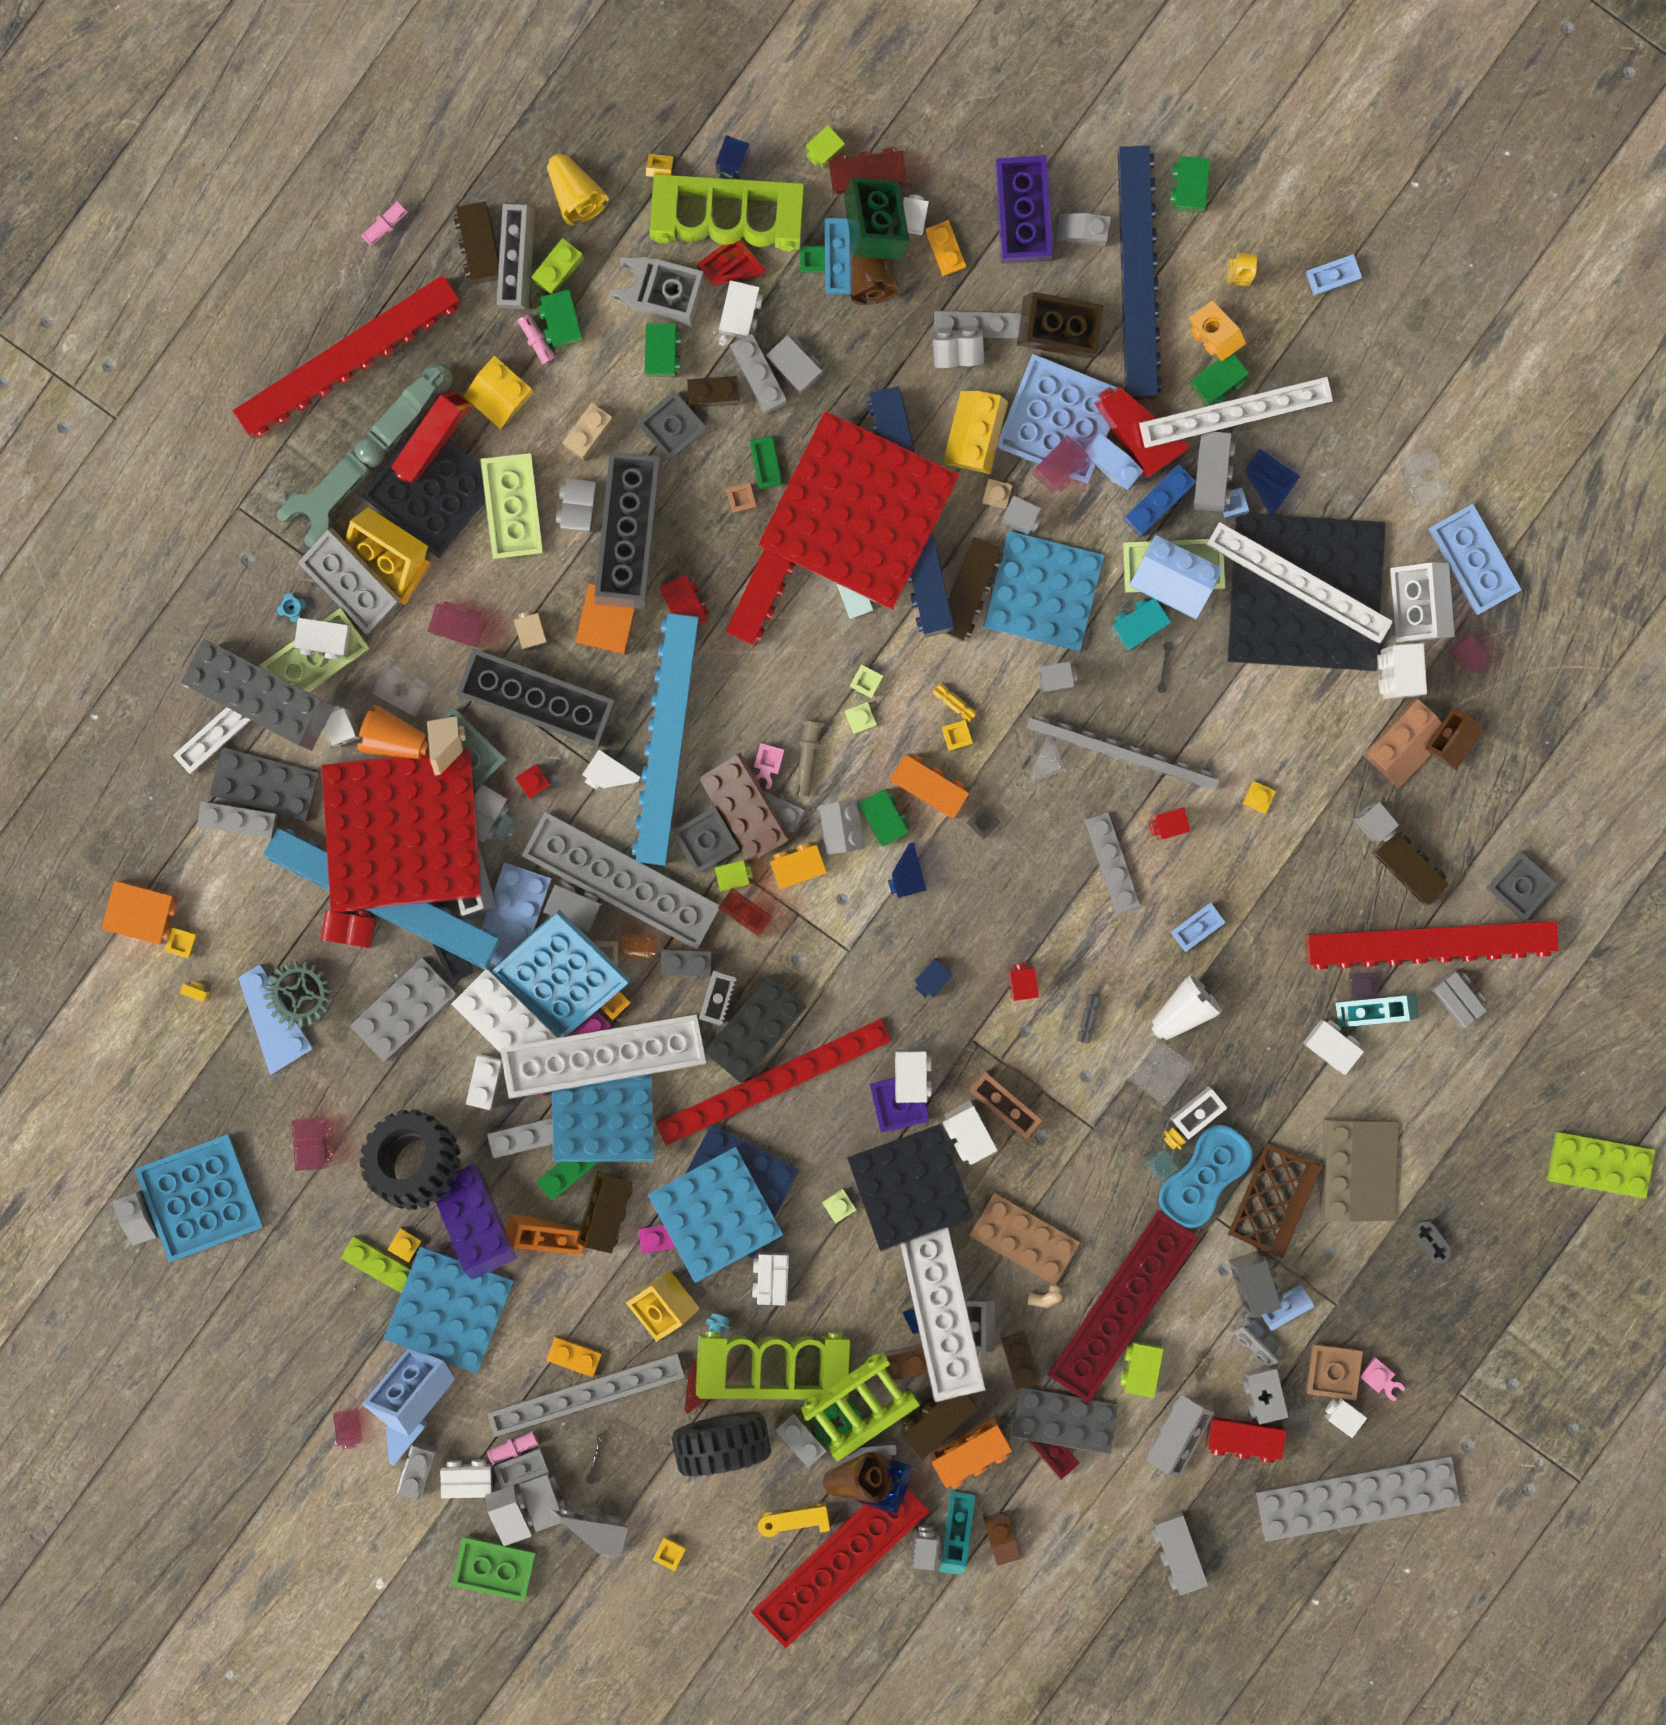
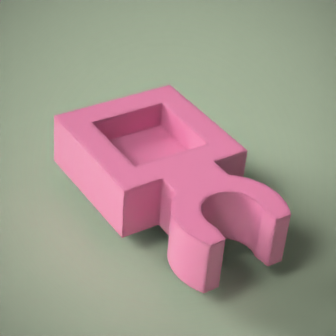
M760 743L754 768L761 770L755 778L757 781L760 778H765L767 780L766 789L769 790L772 786L770 774L771 772L778 774L784 750Z
M1375 1357L1360 1373V1377L1378 1393L1384 1388L1387 1397L1393 1401L1396 1400L1395 1396L1391 1393L1394 1387H1399L1402 1391L1405 1390L1400 1382L1390 1380L1395 1374Z

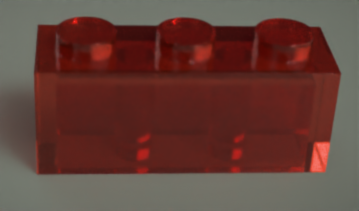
M897 148L884 149L882 153L873 155L871 151L860 152L857 154L858 157L848 158L847 155H837L833 157V160H828L832 195L844 194L852 177L899 181L900 186L906 185L907 182L903 150L897 151Z

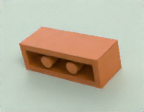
M912 753L910 757L905 754L889 781L954 819L969 795L965 791L967 786L956 779L953 782L948 781L944 778L946 773L934 766L931 770L922 765L924 760Z

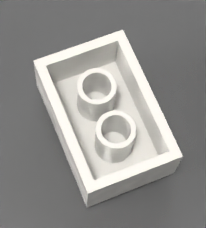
M1424 643L1393 645L1380 650V654L1377 655V667L1382 669V679H1379V693L1383 694L1384 699L1411 698L1427 694Z
M970 1100L944 1114L946 1120L942 1123L950 1138L956 1137L958 1140L954 1145L963 1162L968 1160L970 1165L997 1151Z

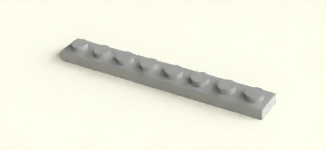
M1035 715L1034 719L1028 718L1025 726L1027 729L1211 790L1217 789L1219 780L1214 779L1215 774L1200 769V772L1196 773L1190 771L1191 766L1177 762L1175 766L1166 763L1167 758L1153 754L1151 758L1143 755L1144 750L1129 746V750L1119 747L1120 742L1107 738L1105 742L1096 740L1097 735L1082 730V733L1078 734L1072 732L1073 727L1059 723L1057 727L1048 724L1049 719Z
M675 1353L489 1411L487 1415L494 1437L685 1378L679 1355Z

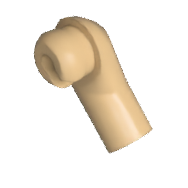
M1052 1285L1049 1288V1293L1045 1295L1029 1293L1027 1305L1049 1308L1062 1300V1288Z

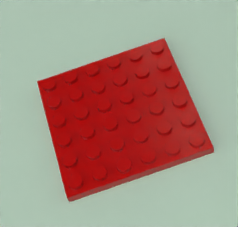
M824 411L758 545L893 611L960 475L834 414Z
M464 749L440 775L434 774L430 753H427L426 756L422 755L420 759L390 757L322 765L330 911L332 913L482 897L472 752L470 749Z

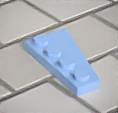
M259 964L240 976L239 981L269 1073L272 1075L312 1050L313 1046L302 1028H298L297 1021H294L293 1027L290 1028L288 1027L289 1019L287 1018L282 1024L279 1023V1019L282 1017L279 1013L276 1017H271L275 1008L266 1009V1005L271 1003L272 1000H264L263 996L271 993L266 991L264 986L266 984H273L268 981V974L263 966ZM278 994V999L281 1005L290 1012V1009L286 1005L285 1001L283 1000L281 995Z

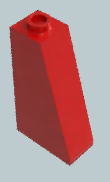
M1109 387L1098 394L1100 399L1094 402L1095 406L1126 453L1143 470L1142 477H1150L1189 449L1188 445L1181 439L1145 448L1139 423L1157 418L1121 387L1113 390Z
M455 390L441 394L391 466L396 471V476L405 482L418 480L474 405Z

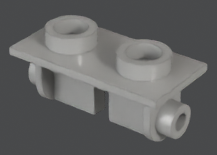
M1246 1318L1241 1324L1243 1327L1233 1331L1238 1337V1341L1243 1346L1249 1347L1255 1353V1357L1260 1363L1267 1366L1278 1363V1359L1284 1353L1281 1350L1282 1347L1270 1335L1262 1340L1261 1337L1266 1331L1254 1319Z

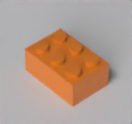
M995 1417L931 1452L930 1458L931 1463L947 1489L950 1486L956 1488L966 1481L964 1478L971 1474L977 1476L987 1470L986 1466L994 1461L998 1464L1009 1457L1008 1453L1012 1452Z

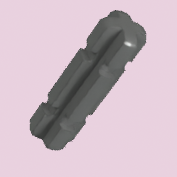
M1087 996V1008H1084L1080 1025L1082 1029L1077 1037L1079 1042L1086 1044L1091 1042V1030H1094L1098 1014L1096 1010L1097 1007L1099 1008L1101 998L1098 996Z

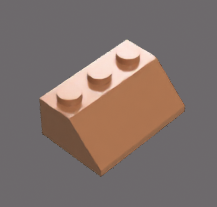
M1419 699L1413 700L1363 753V756L1397 788H1400L1431 755L1425 747L1442 723Z

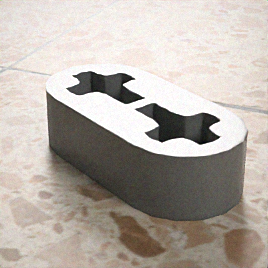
M1426 1220L1416 1222L1413 1226L1412 1234L1426 1255L1435 1263L1442 1264L1447 1262L1451 1256V1249L1436 1227ZM1421 1226L1425 1228L1430 1227L1428 1234L1432 1238L1428 1241L1423 1235L1419 1237ZM1435 1243L1438 1247L1445 1248L1442 1251L1443 1257L1433 1256L1436 1251L1432 1244Z

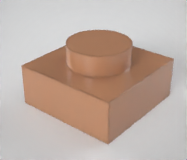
M750 483L726 489L732 514L757 508Z

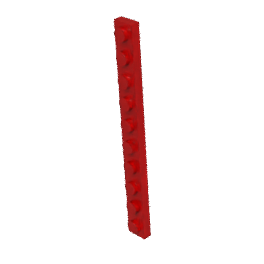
M880 1018L655 1124L667 1146L889 1043L891 1039Z

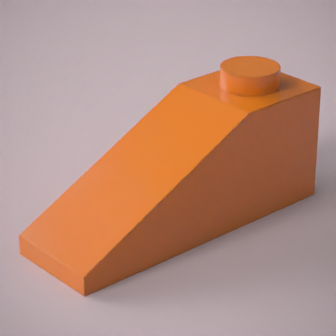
M509 1214L506 1232L513 1248L582 1255L584 1247L576 1242L580 1228L534 1216Z

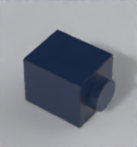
M932 959L914 979V982L917 984L915 989L925 998L928 995L933 998L953 975L935 959Z

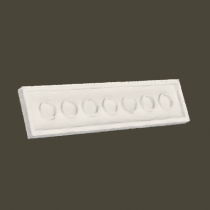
M697 1014L500 1049L509 1099L706 1064Z
M946 1228L902 1244V1254L935 1401L985 1390L949 1229Z

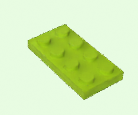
M1556 1132L1547 1180L1646 1199L1655 1150Z

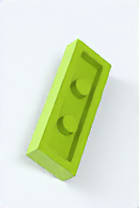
M356 1236L352 1237L341 1256V1259L399 1293L402 1292L411 1268Z

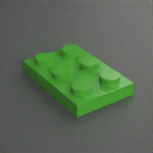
M463 1535L451 1586L525 1602L536 1551L510 1545L503 1546L501 1543Z

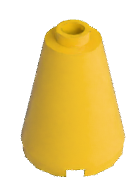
M556 154L549 159L547 171L563 219L567 225L574 226V221L577 220L585 223L603 211L605 208L603 202L605 200L608 202L609 198L606 192L566 154Z

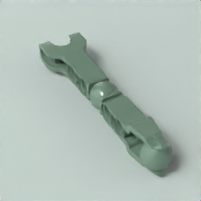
M433 363L427 366L422 372V377L406 388L399 399L367 433L369 436L362 437L357 441L353 453L349 452L310 494L291 496L277 512V518L281 522H290L299 514H307L311 519V528L304 537V542L306 546L311 548L327 529L333 528V512L371 471L369 468L380 464L384 458L385 451L389 452L414 424L430 410L439 395L449 390L453 381L450 369L442 363Z

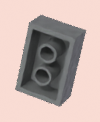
M1255 1251L1228 1260L1243 1308L1253 1318L1282 1308L1280 1301L1284 1300L1280 1287L1273 1282L1272 1277H1275L1276 1274L1272 1263L1268 1259H1265L1264 1256Z

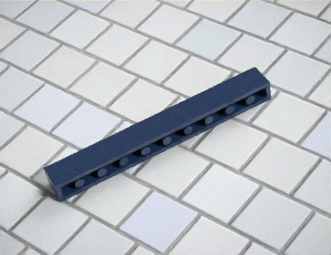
M1121 146L1117 151L1125 392L1133 399H1155L1157 392H1161L1162 382L1161 377H1157V367L1161 366L1160 352H1156V342H1160V328L1155 327V318L1159 317V303L1154 301V293H1158V277H1154L1153 270L1158 265L1157 253H1153V243L1157 242V230L1152 228V218H1156V204L1151 203V193H1155V178L1150 177V168H1154V153H1150V146Z
M896 386L870 393L871 401H867L870 416L875 415L877 424L873 425L874 434L915 453L900 387ZM932 532L908 580V584L913 583L915 592L910 594L913 608L918 607L920 617L916 618L918 631L924 632L926 638L955 631Z

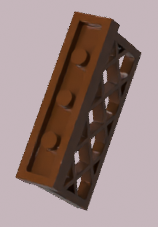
M1266 1143L1228 1235L1283 1259L1322 1166ZM1268 1150L1278 1153L1282 1164L1269 1169L1265 1161ZM1283 1156L1288 1157L1292 1160L1285 1162ZM1295 1161L1306 1165L1302 1175L1295 1178L1291 1177L1287 1168V1164ZM1264 1163L1266 1170L1260 1172V1169ZM1284 1166L1289 1180L1275 1185L1270 1171ZM1268 1173L1273 1186L1259 1192L1255 1181L1258 1176ZM1300 1179L1297 1187H1295L1293 1181ZM1291 1183L1294 1195L1292 1198L1282 1202L1277 1188ZM1254 1186L1257 1193L1250 1195ZM1274 1189L1280 1203L1266 1208L1261 1194ZM1258 1195L1263 1209L1249 1214L1246 1207L1247 1200ZM1290 1202L1286 1211L1284 1204ZM1281 1205L1285 1214L1283 1221L1272 1224L1268 1210ZM1243 1210H1245L1247 1216L1240 1218ZM1265 1212L1270 1226L1256 1231L1251 1217ZM1249 1219L1254 1232L1245 1236L1234 1232L1238 1222ZM1281 1225L1278 1233H1276L1274 1227ZM1271 1228L1275 1236L1272 1247L1262 1244L1258 1233ZM1255 1235L1257 1241L1248 1237Z

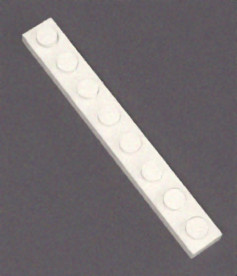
M1328 377L1142 422L1139 425L1144 446L1147 448L1331 402L1333 399Z
M1220 522L1206 544L1377 643L1382 642L1393 622Z

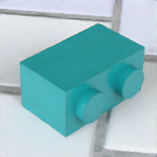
M1146 597L1134 605L1136 610L1129 615L1124 611L1114 618L1116 623L1111 628L1127 651L1171 623L1156 599L1153 598L1149 601Z

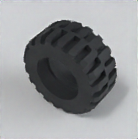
M406 1109L400 1110L396 1116L392 1113L385 1116V1121H379L374 1126L376 1129L373 1133H368L366 1137L368 1140L367 1144L362 1145L361 1153L364 1154V1157L360 1158V1167L364 1169L361 1174L363 1180L367 1182V1187L389 1204L400 1209L406 1208L407 1210H416L417 1206L422 1209L429 1207V1202L433 1201L436 1203L442 1199L440 1195L443 1192L448 1193L451 1189L449 1186L451 1181H456L458 1174L455 1171L456 1168H460L461 1159L457 1157L461 1153L459 1145L456 1144L457 1139L449 1131L448 1127L428 1113H422L414 1109L410 1110V1112ZM424 1140L426 1156L420 1169L408 1178L397 1179L395 1163L400 1152L408 1144Z
M758 1412L727 1414L699 1420L698 1422L679 1427L674 1430L672 1435L678 1471L683 1476L686 1475L688 1477L709 1476L747 1468L767 1460L772 1451L766 1419Z

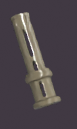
M803 720V737L799 741L802 750L794 794L810 797L817 750L821 748L819 739L824 723Z

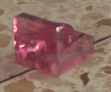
M359 1409L334 1412L335 1446H342V1449L357 1447V1443H360L363 1439Z

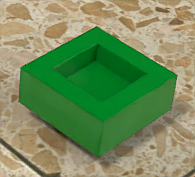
M800 246V273H825V246Z

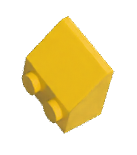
M493 356L477 374L464 397L501 430L534 392L498 358Z
M670 1270L657 1277L626 1302L656 1342L682 1326L700 1309Z

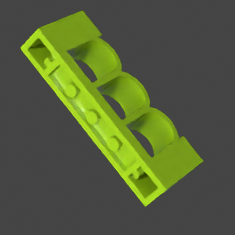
M654 174L650 240L666 244L675 242L676 237H678L682 241L693 243L699 242L709 234L712 240L724 245L734 244L744 237L748 243L757 247L769 246L775 242V248H780L782 251L800 250L804 184ZM679 196L707 198L706 217L701 225L689 228L679 223L677 219ZM713 198L742 200L741 219L736 227L724 230L714 225L712 221ZM748 200L777 202L776 222L770 230L758 232L749 227L747 224Z
M705 1331V1335H698L696 1395L700 1399H809L814 1396L817 1397L849 1375L850 1339L843 1336L842 1332H828V1336L820 1337V1342L814 1337L802 1336L788 1344L780 1337L771 1335L763 1337L754 1344L744 1336L735 1335L726 1338L724 1335H720V1331ZM735 1345H748L751 1349L750 1385H725L728 1352ZM770 1345H782L786 1354L785 1385H760L762 1353ZM805 1345H816L820 1354L819 1385H794L795 1359L798 1351ZM848 1394L844 1396L846 1400H848Z

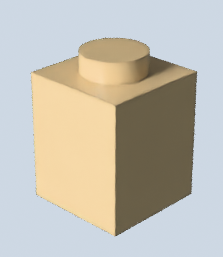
M533 611L518 614L519 619L514 620L522 649L528 650L548 644L540 615L538 613L533 614Z

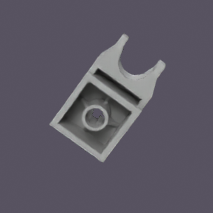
M620 257V266L636 274L637 281L629 289H611L610 298L622 302L632 311L692 327L706 281L703 271L659 259ZM674 290L678 291V294L675 296H670L669 294L673 293Z

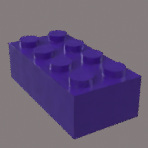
M1046 155L996 158L995 180L1001 264L1050 261L1053 254Z
M475 1164L457 1171L456 1181L452 1180L449 1185L451 1189L448 1193L443 1192L440 1195L442 1199L436 1202L462 1269L471 1280L517 1259L484 1175Z

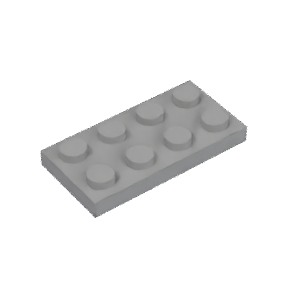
M333 528L327 529L298 562L366 635L371 633L401 600Z
M421 958L355 1020L350 1027L385 1062L457 993L424 958Z

